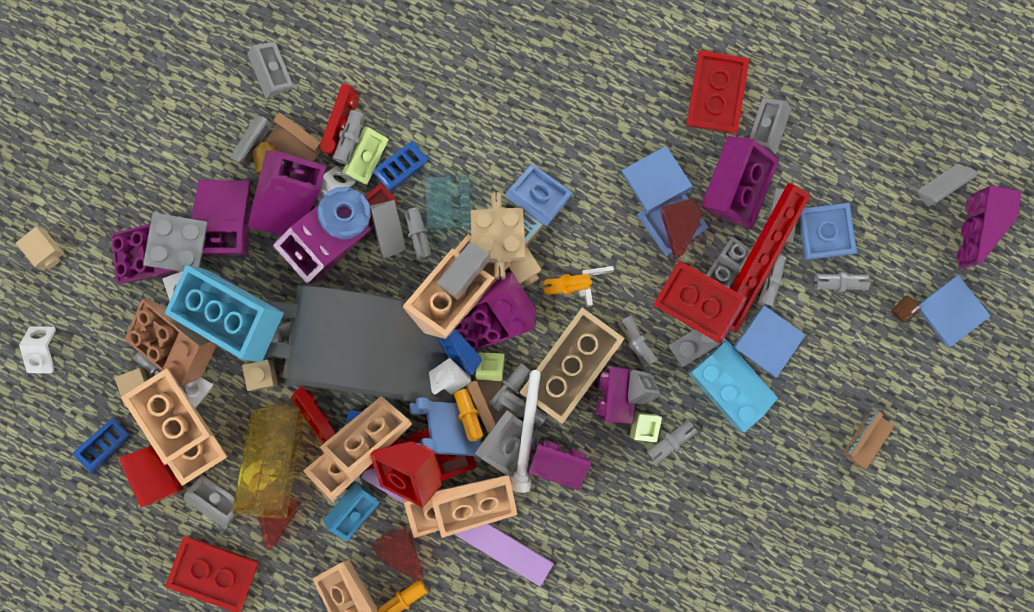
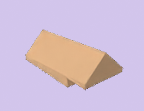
M469 234L455 250L453 248L403 305V309L425 334L446 339L497 281L494 278V265L487 263L458 300L436 284L466 246L472 243V236ZM510 263L505 264V270L510 266Z
M168 368L121 397L164 465H169L182 486L228 457Z
M381 396L320 446L324 454L303 471L329 503H331L373 463L370 456L373 450L389 447L412 423Z
M509 475L437 490L424 508L403 498L414 538L435 531H440L441 538L517 515Z
M346 560L313 578L328 612H378V607L350 560Z

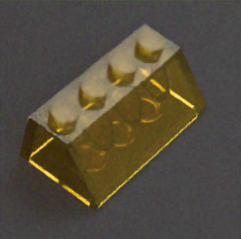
M270 405L251 411L232 510L233 514L287 518L303 423V415L299 407Z

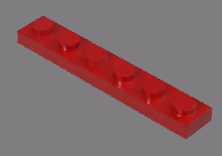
M787 183L731 287L735 292L748 298L729 329L737 333L811 196L794 184Z

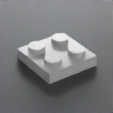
M153 213L143 265L183 272L186 265L200 268L208 223Z
M506 411L475 454L511 478L514 472L517 471L523 422L509 411ZM534 430L530 452L542 437Z

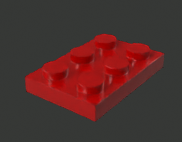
M704 50L698 51L686 120L687 127L733 135L738 133L750 58Z
M679 260L653 305L721 344L748 298Z
M186 535L183 536L165 587L232 612H242L260 562Z

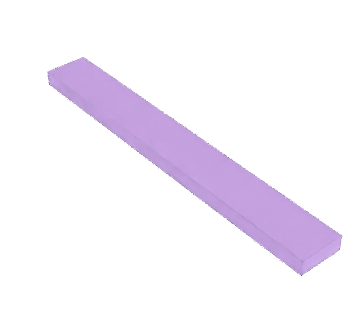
M375 469L363 473L362 479L404 504L402 497L380 487ZM491 524L454 534L538 586L542 585L554 564Z

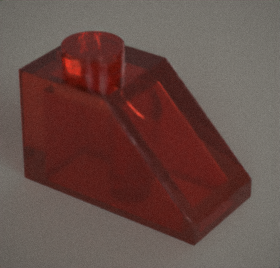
M693 198L666 205L660 209L674 260L679 259L684 254L700 225L699 219H702L700 206L694 203Z
M277 486L271 488V490L266 489L258 500L261 504L257 513L264 546L269 551L276 546L302 505L301 501Z
M408 526L376 538L377 543L374 544L375 553L378 559L383 560L384 565L416 581L424 579L425 575Z

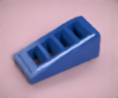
M411 141L372 172L388 191L392 193L426 164L429 159ZM410 150L419 159L416 163L407 154ZM404 157L411 167L407 169L399 159ZM395 163L403 171L402 174L399 175L392 167ZM388 170L395 179L391 181L384 172Z
M454 329L446 339L438 337L448 359L450 358L467 375L474 374L482 359L461 334Z
M112 417L72 454L91 474H94L117 452L131 435ZM111 428L121 436L118 440L108 432ZM104 435L112 443L110 447L101 440ZM96 443L104 450L101 455L93 448ZM88 451L96 458L93 462L85 455Z

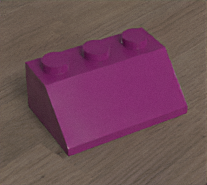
M728 136L701 207L716 217L753 230L779 159L754 139Z

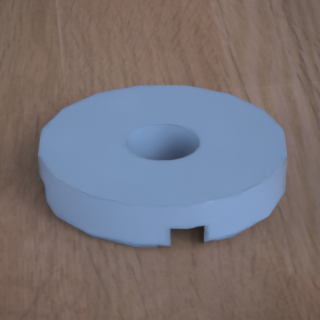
M336 187L328 191L318 206V219L323 230L330 236L338 239H352L360 235L368 226L371 216L370 205L366 197L350 187ZM341 207H348L352 214L349 218L342 219L337 216V210Z

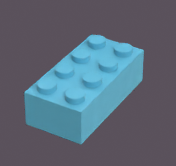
M186 265L164 314L242 360L262 362L284 312L206 269Z

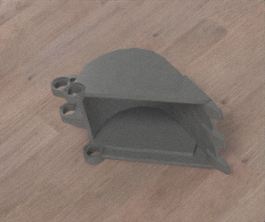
M301 282V286H297L295 304L262 300L284 312L282 318L292 319L288 345L271 342L265 354L266 356L286 358L283 377H286L284 385L303 386L304 388L313 386L416 402L417 398H428L433 402L456 403L454 394L451 395L445 389L437 394L432 393L429 372L446 361L448 357L438 337L425 334L403 309V305L407 302L406 299L324 288L320 284Z

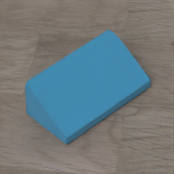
M355 482L324 518L323 522L329 531L348 541L381 501L360 483Z

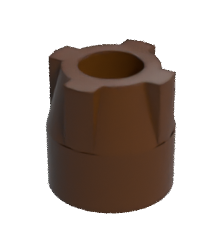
M906 295L891 312L900 322L906 323L917 315L921 308L914 299Z

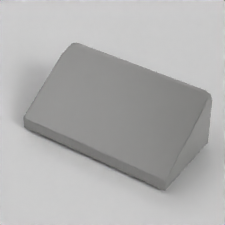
M275 41L253 45L247 54L265 99L294 88Z
M763 97L749 137L771 154L777 153L791 112V106L787 101Z
M255 116L230 156V159L243 167H247L253 157L252 150L257 148V144L264 140L272 124L265 117Z
M956 164L920 188L917 193L926 206L929 207L976 177L977 172L963 165Z
M392 200L370 206V213L383 259L405 251L406 245L395 201Z
M469 243L436 284L458 300L491 260L490 254Z
M637 370L630 371L629 403L646 404L660 397L659 389L651 373Z
M202 474L184 495V501L224 529L228 528L244 505V503Z

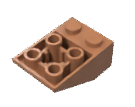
M143 298L124 340L161 371L168 368L180 386L200 379L217 345L164 314L167 309L166 307Z

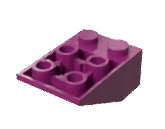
M266 150L247 227L283 235L291 226L310 212L320 192L326 166L282 152Z
M198 180L191 219L208 223L202 257H248L249 227L247 225L250 217V180Z
M990 185L971 194L967 198L965 203V211L968 212L967 219L961 227L963 243L956 255V260L959 262L958 269L962 270L976 266L985 260L1017 219L1021 191Z
M316 206L291 226L273 246L307 284L320 281L371 230V227L368 225L360 235L352 239L332 237L320 225L318 206ZM341 207L337 210L336 214L338 217L346 219L351 216L352 211L348 207Z
M151 223L111 234L117 284L165 278L179 273V271L143 265Z
M512 272L505 274L506 278L501 280L500 276L499 280L491 286L455 328L475 351L534 330L536 309Z
M608 367L604 369L603 373H599L598 389H602V399H597L596 415H600V421L633 424L635 403L628 402L629 377L632 370Z
M545 439L543 444L537 443L528 474L579 490L592 463L586 458L587 454L570 447L568 452L560 450L561 446Z

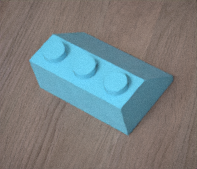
M727 339L688 372L689 376L738 432L745 433L766 414L778 399Z

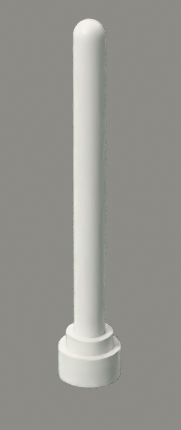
M538 370L531 371L529 376L517 471L514 472L510 479L512 490L519 493L529 492L531 487V478L527 470L540 383V372Z

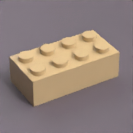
M582 307L536 369L540 372L537 406L563 424L625 338ZM529 380L520 391V394L526 398Z

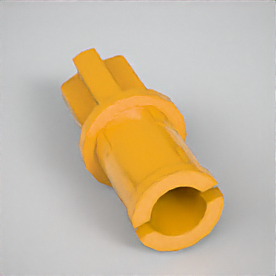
M564 274L561 278L546 279L543 285H551V287H543L546 295L558 293L569 295L574 291L589 289L590 285H592V280L588 274L575 276Z
M469 389L459 390L454 393L460 413L458 419L463 423L467 439L470 442L478 441L483 437L477 417L479 412L474 408Z
M418 579L402 592L398 590L395 597L378 608V612H401L405 608L408 610L410 609L409 605L427 594L428 590L423 582Z

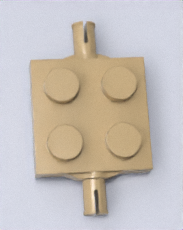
M495 192L491 193V208L471 210L472 244L490 254L491 260L488 263L494 265V278L499 280L500 270L501 280L506 278L505 264L512 261H526L523 208L502 207V194L497 192V202Z

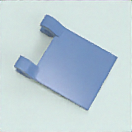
M417 398L416 403L409 404L410 414H427L430 439L423 438L421 439V444H416L429 447L434 454L478 456L475 452L481 445V439L472 442L467 439L463 423L458 419L460 413L457 403L433 402L428 398Z

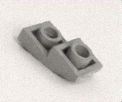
M731 237L705 275L729 288L743 267L751 249L734 237Z

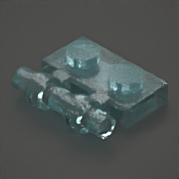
M451 176L425 177L427 229H454L453 219L456 218L461 219V228H471V210L473 209H471L470 196L473 193L469 177H459V186H452ZM452 196H460V209H453Z

